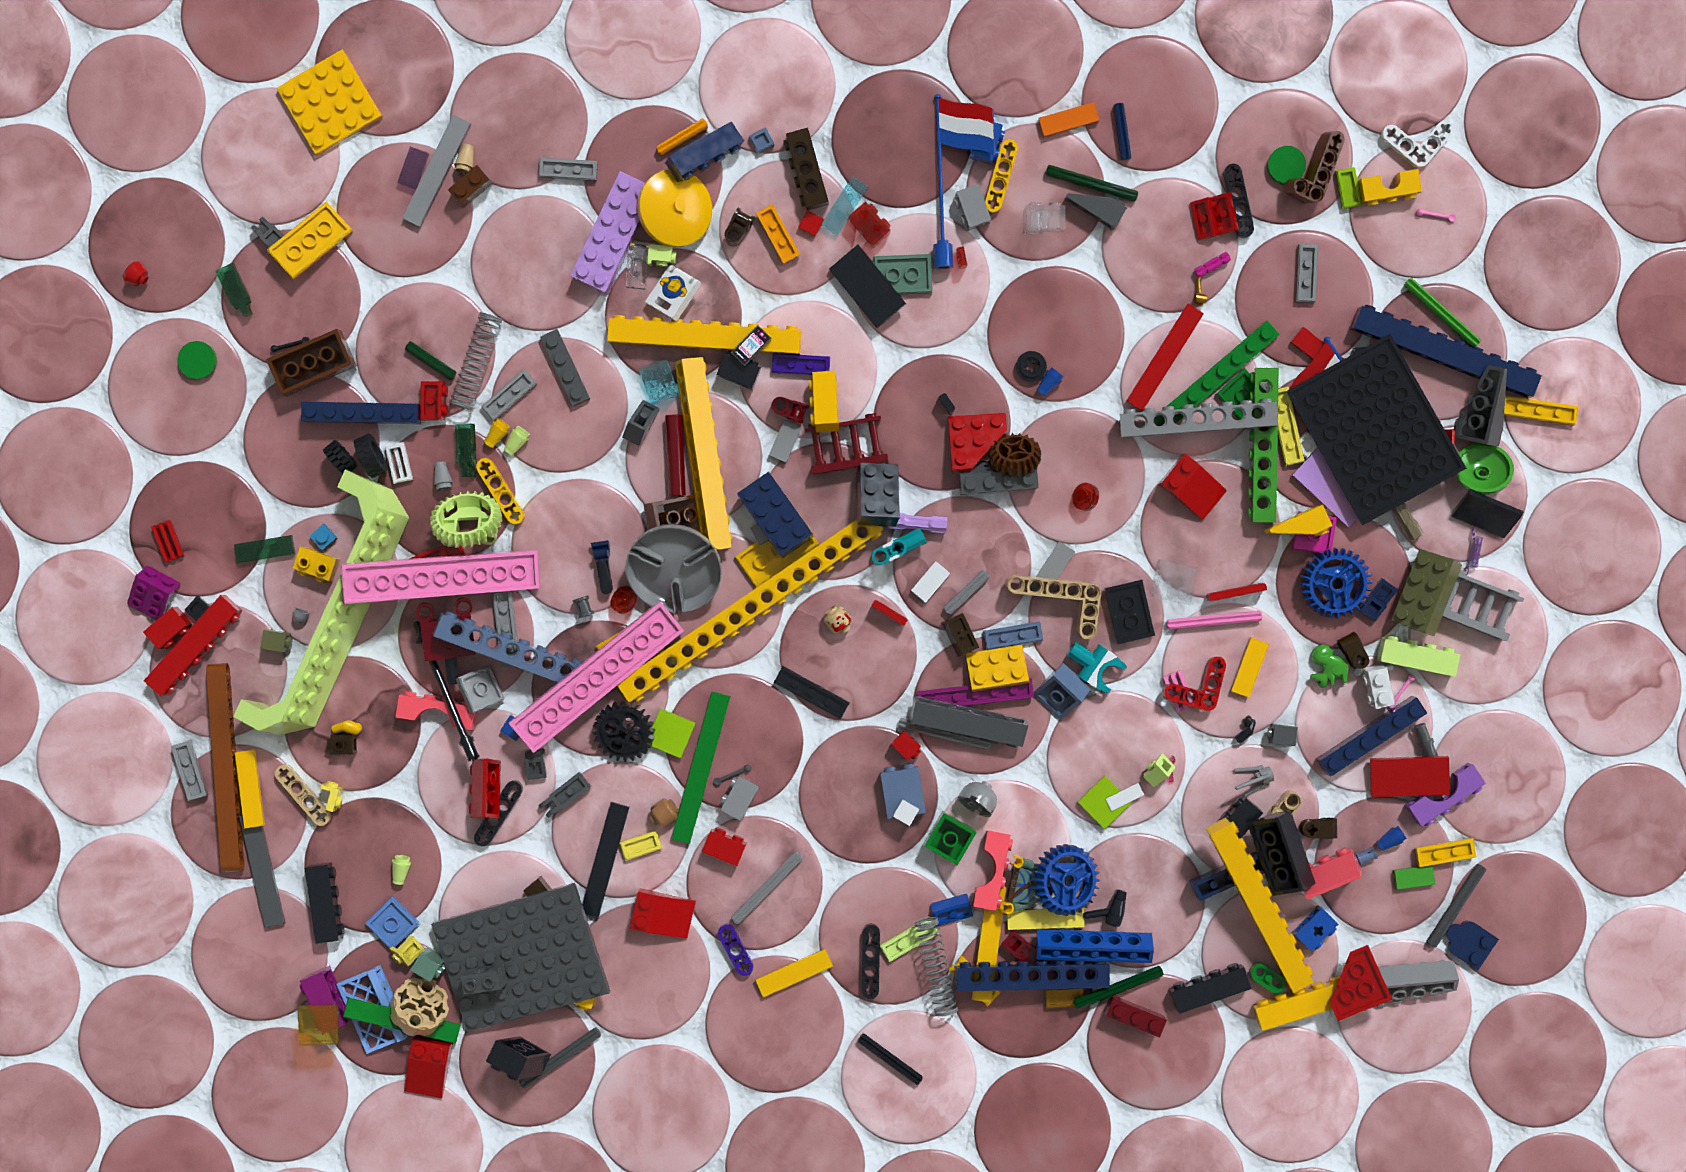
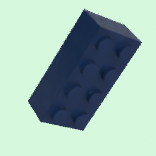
M769 471L737 493L741 502L782 559L813 538V533Z

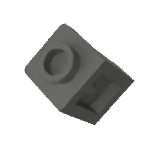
M544 748L538 749L534 753L531 749L525 751L524 761L528 780L547 778Z

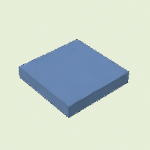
M392 896L365 924L390 949L392 946L396 947L420 922Z

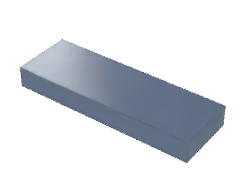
M1040 621L983 631L986 650L1043 641Z

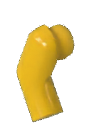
M350 720L332 726L334 734L346 732L351 735H357L362 730L360 723Z

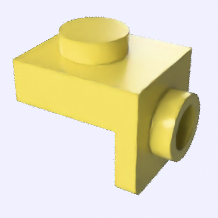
M332 781L321 784L320 789L330 791L325 810L330 812L336 811L343 802V797H341L343 788L338 787V783Z

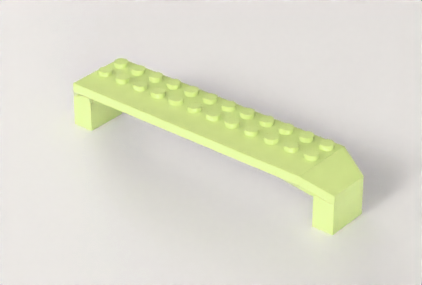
M345 470L337 487L358 497L364 519L363 527L346 564L391 560L408 523V514L392 489L365 476ZM342 573L285 699L272 706L241 699L233 717L258 731L281 735L316 726L371 602L344 604Z

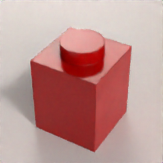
M905 730L891 742V745L907 760L910 758L914 760L921 753L919 750L921 745Z

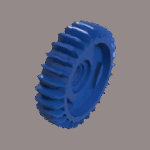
M1335 547L1333 548V553L1330 549H1326V555L1319 551V558L1312 556L1314 562L1307 561L1310 568H1303L1307 574L1301 575L1305 582H1301L1300 585L1305 586L1301 593L1307 594L1303 599L1305 601L1310 600L1307 605L1309 607L1314 606L1313 611L1317 612L1320 610L1319 614L1324 616L1326 613L1328 618H1331L1332 614H1334V617L1338 619L1339 613L1345 618L1346 612L1351 615L1354 614L1353 608L1358 611L1360 610L1359 603L1365 605L1362 599L1363 597L1369 598L1365 594L1366 591H1372V589L1367 587V584L1373 583L1367 580V577L1372 576V574L1365 573L1369 567L1366 565L1362 566L1365 561L1363 559L1358 561L1360 557L1358 554L1352 557L1353 551L1348 550L1346 553V550L1341 548L1339 552L1338 548ZM1333 559H1342V565L1324 568V563ZM1336 578L1342 580V586L1339 589H1334L1332 586V582ZM1355 580H1358L1357 592L1351 599L1349 598ZM1315 588H1318L1327 598L1328 602L1324 605L1315 596Z
M1063 844V846L1056 845V848L1050 847V852H1044L1045 858L1038 857L1041 863H1035L1038 869L1037 871H1032V873L1036 874V878L1031 880L1036 882V885L1032 886V888L1037 889L1034 895L1039 897L1037 901L1043 903V908L1057 915L1068 916L1069 914L1075 915L1076 912H1082V908H1088L1087 902L1093 903L1091 896H1097L1094 893V889H1099L1096 886V882H1099L1100 879H1097L1096 875L1100 872L1094 870L1098 865L1092 863L1094 858L1089 857L1090 853L1085 852L1083 848H1077L1075 845ZM1064 856H1073L1074 863H1058V859ZM1067 875H1070L1072 878V882L1070 885L1066 886L1064 883V878ZM1047 881L1055 895L1054 898L1049 894ZM1084 881L1083 888L1080 894L1077 897H1075Z

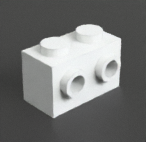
M1379 664L1363 668L1364 675H1362L1364 685L1367 686L1368 693L1366 697L1368 704L1375 709L1395 705L1387 667Z

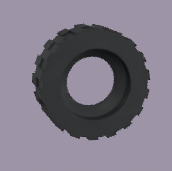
M368 433L354 440V448L358 459L371 478H375L388 471L384 455L371 434Z

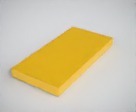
M326 201L269 247L267 251L294 280L353 231Z
M813 536L808 542L782 559L770 541L759 545L756 541L736 555L735 558L757 588L819 545V543Z

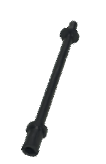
M415 621L413 626L418 635L415 643L421 644L423 647L420 622ZM429 661L461 737L459 745L463 747L468 762L476 760L480 756L473 743L474 738L467 734L437 661Z

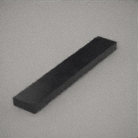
M612 801L610 803L582 904L587 915L599 918L630 806Z

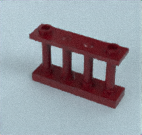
M876 413L866 414L863 419L840 422L839 428L849 426L854 456H852V460L845 461V457L842 456L838 431L831 432L835 459H833L834 463L826 464V461L823 459L819 433H816L815 426L808 424V428H805V433L812 434L816 457L815 466H811L812 474L859 467L860 463L888 462L887 454H883V451L880 450L876 421H881V415L876 416ZM868 423L873 449L872 456L864 457V454L861 453L857 430L858 424Z

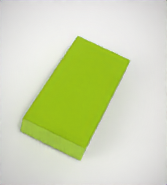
M1355 167L1335 171L1342 209L1361 206L1362 200Z

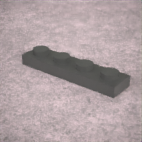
M555 329L540 336L571 405L574 407L589 400V394L559 330Z

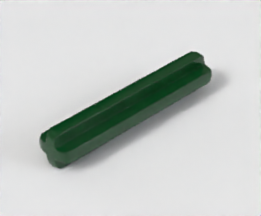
M408 342L405 347L408 353L448 380H452L455 377L456 371L414 342Z

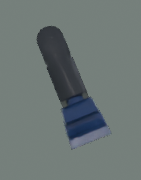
M608 540L593 542L591 547L594 559L598 560L596 565L600 589L603 594H609L613 590L609 560H606V558L610 557V544Z

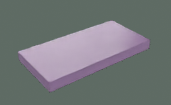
M1317 448L1292 476L1346 527H1349L1357 519V516Z

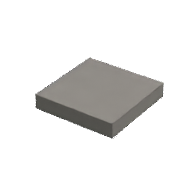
M490 664L456 678L470 714L505 700Z

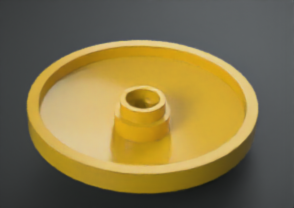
M667 169L654 174L644 183L638 196L637 210L639 220L651 238L665 246L683 247L694 243L707 231L712 218V201L706 187L696 176L687 181L682 179L677 182L670 170Z

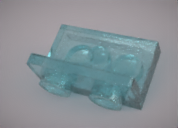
M667 360L657 361L639 369L651 405H656L679 396L678 386L674 381L671 367Z

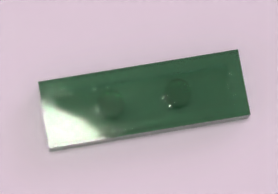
M292 535L234 544L237 563L295 554Z

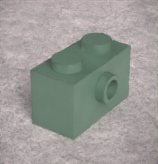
M427 947L419 954L411 971L431 982L434 978L438 979L446 967L442 955Z

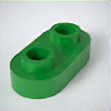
M1261 962L1251 966L1250 975L1254 981L1273 993L1284 991L1286 980L1282 975ZM1258 969H1262L1261 975L1256 974ZM1277 979L1278 984L1272 985L1273 980Z

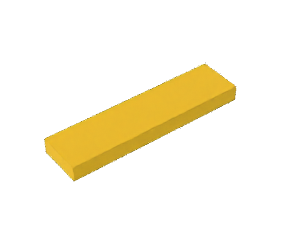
M1505 396L1504 416L1576 425L1579 406Z
M256 750L235 752L244 829L265 826Z
M826 948L755 980L762 996L765 997L833 967Z

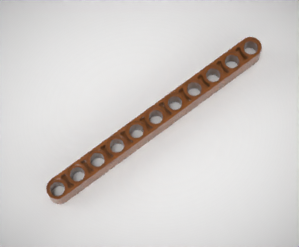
M228 663L208 664L206 667L220 866L223 873L238 872L244 870L242 827L239 818L241 811L235 759L236 743L230 667Z

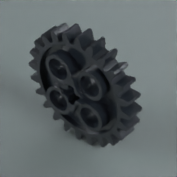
M621 701L619 706L614 702L612 707L607 705L605 710L601 709L600 715H597L595 718L597 722H594L593 727L596 729H594L592 734L597 736L594 742L600 741L598 748L604 747L603 754L609 752L610 759L615 755L617 761H619L620 757H623L624 762L627 761L628 757L634 761L636 756L640 759L643 755L642 753L646 754L648 748H651L652 741L655 738L652 735L655 729L651 728L654 722H648L650 715L644 716L645 709L639 711L638 704L633 708L631 702L627 706H625L623 701ZM626 718L632 719L634 723L627 722ZM608 723H613L616 728L610 727ZM632 735L638 736L640 740L633 739ZM614 740L620 741L622 745L616 744Z

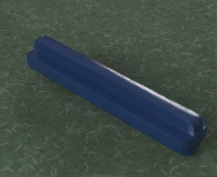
M1116 103L1113 109L1121 160H1129L1132 156L1124 103Z

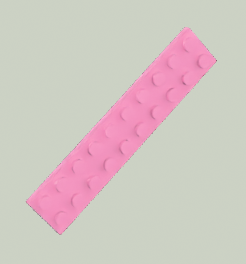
M537 550L341 564L344 604L539 589Z
M658 601L513 718L509 725L533 753L536 752L684 632V630L661 601Z

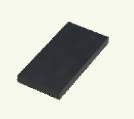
M859 244L829 268L831 273L876 328H879L906 305V302Z

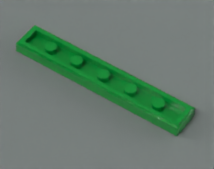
M348 997L343 1017L402 1031L391 1020V1007ZM410 1021L413 1026H417L415 1022ZM443 1021L432 1034L426 1037L456 1043L461 1024Z

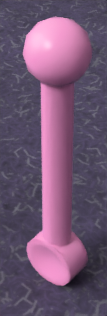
M1421 208L1416 211L1418 216L1439 217L1448 219L1449 222L1456 220L1454 214H1438L1424 211Z
M1410 674L1407 677L1408 680L1394 697V702L1398 700L1410 682L1415 680L1414 675ZM1395 703V705L1388 706V707L1394 708V707L1396 706V703Z

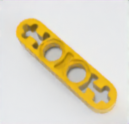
M1011 139L1005 140L1000 147L985 200L989 213H997L1003 204L1018 151L1017 143ZM1008 144H1011L1012 149H1014L1009 154V158H1012V161L1007 158H1001V155L1005 157L1007 150L1004 146L1007 147ZM1001 162H1006L1009 165L1007 172L999 170L998 165ZM995 181L1003 182L1004 188L1001 191L994 189L993 183ZM990 192L995 195H1002L1001 198L997 196L996 204H999V206H995L994 209H991V205L988 204V202H992L994 195H990Z
M488 458L480 459L476 464L477 471L506 519L511 524L522 523L525 518L524 511L496 465ZM482 463H490V466L488 467L489 471L491 473L495 471L496 474H493L486 479L485 476H488L489 474L486 470H481V468L483 467ZM493 478H499L501 481V485L497 489L491 487L490 482ZM504 494H508L511 498L508 505H503L500 501L501 496ZM514 503L516 507H513V510L516 513L520 512V515L518 516V521L516 519H511V517L513 516L511 510H508L507 512L505 510L506 508L511 507Z

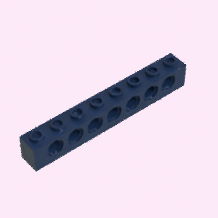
M1037 960L1035 964H1028V961H1017V964L999 961L998 965H990V962H979V965H971V962H960V966H954V987L956 991L1110 988V969L1108 963L1092 961V963H1085V961L1066 963L1063 960H1054V963L1047 964L1045 960ZM1053 969L1055 976L1052 979H1048L1047 972ZM1069 969H1073V977L1067 979L1066 972ZM1087 969H1092L1093 973L1090 978H1085V971ZM1016 970L1017 977L1014 980H1010L1009 973ZM1031 970H1035V978L1029 980L1028 973ZM978 971L979 978L976 981H972L971 974ZM997 971L998 978L993 981L990 980L991 972Z

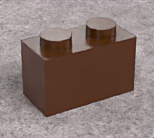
M476 165L453 184L448 191L465 208L493 183L480 167Z

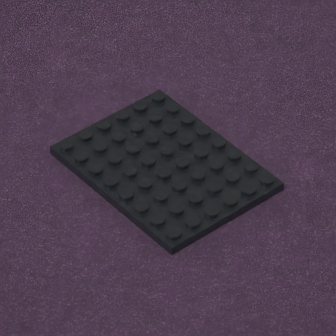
M1391 334L1386 335L1286 391L1361 525L1372 521L1467 469Z

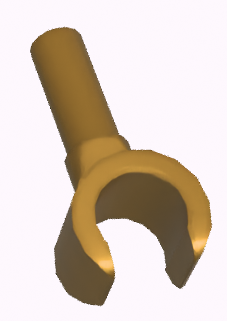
M1198 277L1196 278L1197 290L1194 302L1204 305L1207 295L1201 294V278Z

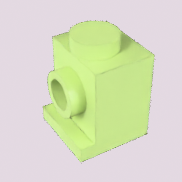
M649 244L647 264L653 266V263H656V266L667 267L668 264L676 263L677 253L673 251L672 246Z
M1162 753L1156 761H1152L1146 767L1147 772L1144 773L1143 777L1155 787L1170 776L1175 766Z

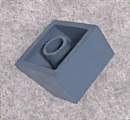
M1062 663L1033 693L1061 720L1083 701L1091 689Z

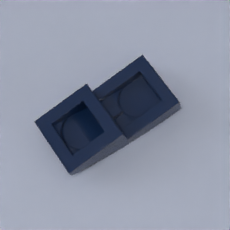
M1381 578L1368 595L1369 598H1366L1364 601L1365 605L1362 604L1359 611L1373 621H1376L1386 609L1388 602L1398 591V588L1384 578Z

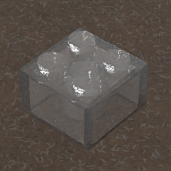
M1157 560L1150 597L1191 605L1198 567Z

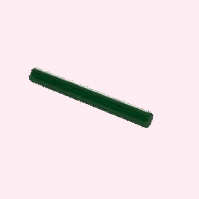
M1048 165L1046 169V175L1130 201H1136L1138 197V191L1053 165Z
M1156 966L1111 984L1110 988H1101L1073 1000L1076 1009H1082L1162 977L1164 975L1163 970L1160 966Z

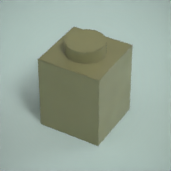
M264 629L260 649L288 652L293 641L290 637L291 633Z

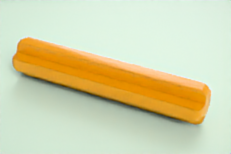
M704 118L700 119L657 145L658 153L663 156L708 128L707 122Z

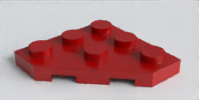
M1006 413L948 416L952 472L972 471L977 466V463L990 452V447L995 444L994 441H999L1000 437H1004L1007 434Z
M1369 945L1349 953L1330 1001L1338 1021L1392 1000Z

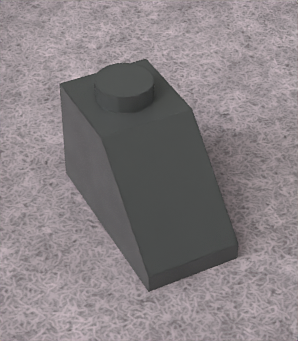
M642 400L629 419L622 438L640 446L660 408Z

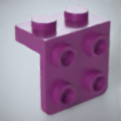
M147 565L135 576L127 604L157 620L165 613L169 598L179 589L181 583Z

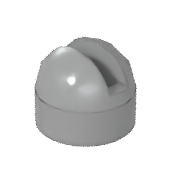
M294 608L293 620L300 624L308 619L309 612L301 608Z

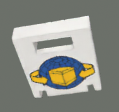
M669 265L645 302L677 322L701 286V282L675 266ZM663 300L671 304L668 311L661 307L664 302Z

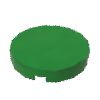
M1293 146L1277 148L1270 154L1267 161V170L1271 178L1279 184H1285L1288 179L1301 178L1306 170L1304 154Z
M200 341L189 342L179 351L177 358L178 367L189 378L205 379L214 372L217 365V356L214 349L208 344Z

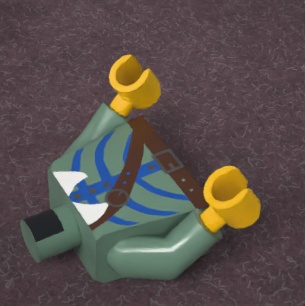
M1013 854L1016 861L1014 863L1010 862L1013 869L1006 898L1008 902H1001L1002 905H1006V909L1001 911V913L1005 914L1022 911L1032 907L1035 903H1039L1037 901L1039 897L1034 895L1037 889L1032 888V886L1036 885V882L1031 880L1036 878V874L1032 873V871H1037L1038 867L1035 866L1032 860L1021 858L1016 854ZM1047 884L1049 894L1052 896L1053 891L1050 885Z

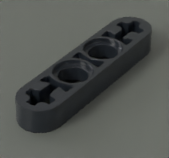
M1235 163L1229 164L1223 171L1226 191L1231 192L1235 186L1241 189V196L1235 197L1232 193L1231 196L1234 209L1238 205H1242L1246 209L1245 214L1242 216L1238 215L1235 211L1236 219L1242 220L1247 217L1248 220H1245L1244 224L1245 227H1249L1247 234H1245L1244 231H1240V228L1243 227L1242 221L1238 222L1237 220L1239 230L1235 232L1240 238H1247L1253 233L1254 224L1244 178L1239 165ZM1232 168L1233 171H1237V174L1234 176L1235 181L1239 180L1240 182L1230 185L1229 182L1233 181V177L1228 175V172Z
M512 780L508 782L500 794V801L506 800L509 803V808L504 811L500 809L498 825L495 827L490 826L488 819H484L474 835V841L478 846H486L492 841L523 792V786L519 781ZM517 785L518 793H513L510 798L504 796V793L509 795L511 792L509 786ZM486 828L494 831L493 834L491 833V831H489L486 835L488 841H480L481 837L478 835H482L486 831Z
M869 923L863 928L862 994L867 999H874L879 993L880 929L876 924ZM870 928L877 931V934L873 935V941H877V944L873 942L865 943L866 940L869 941V934H866V931H869ZM870 946L877 950L873 957L868 956L865 952ZM874 966L876 973L873 976L867 975L865 973L866 967ZM864 979H877L876 982L872 981V987L876 989L872 994H868V991H865L869 987V981H864Z

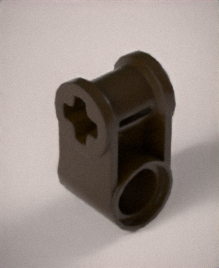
M739 207L736 209L724 233L725 241L729 246L733 247L741 243L746 232H748L753 224L755 216L745 214ZM731 232H736L739 236L736 240H730L728 235Z
M1354 631L1337 640L1341 652L1352 668L1363 669L1368 666L1369 656L1362 646L1360 638ZM1357 657H1362L1361 664H1356Z
M1337 818L1305 819L1299 824V831L1308 838H1338ZM1310 826H1313V829H1310L1309 832H1308V831H1307V828H1310Z

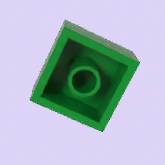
M942 811L923 844L926 848L958 866L977 831Z

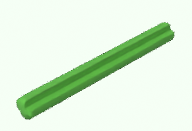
M1413 278L1405 282L1404 287L1471 347H1476L1481 340Z

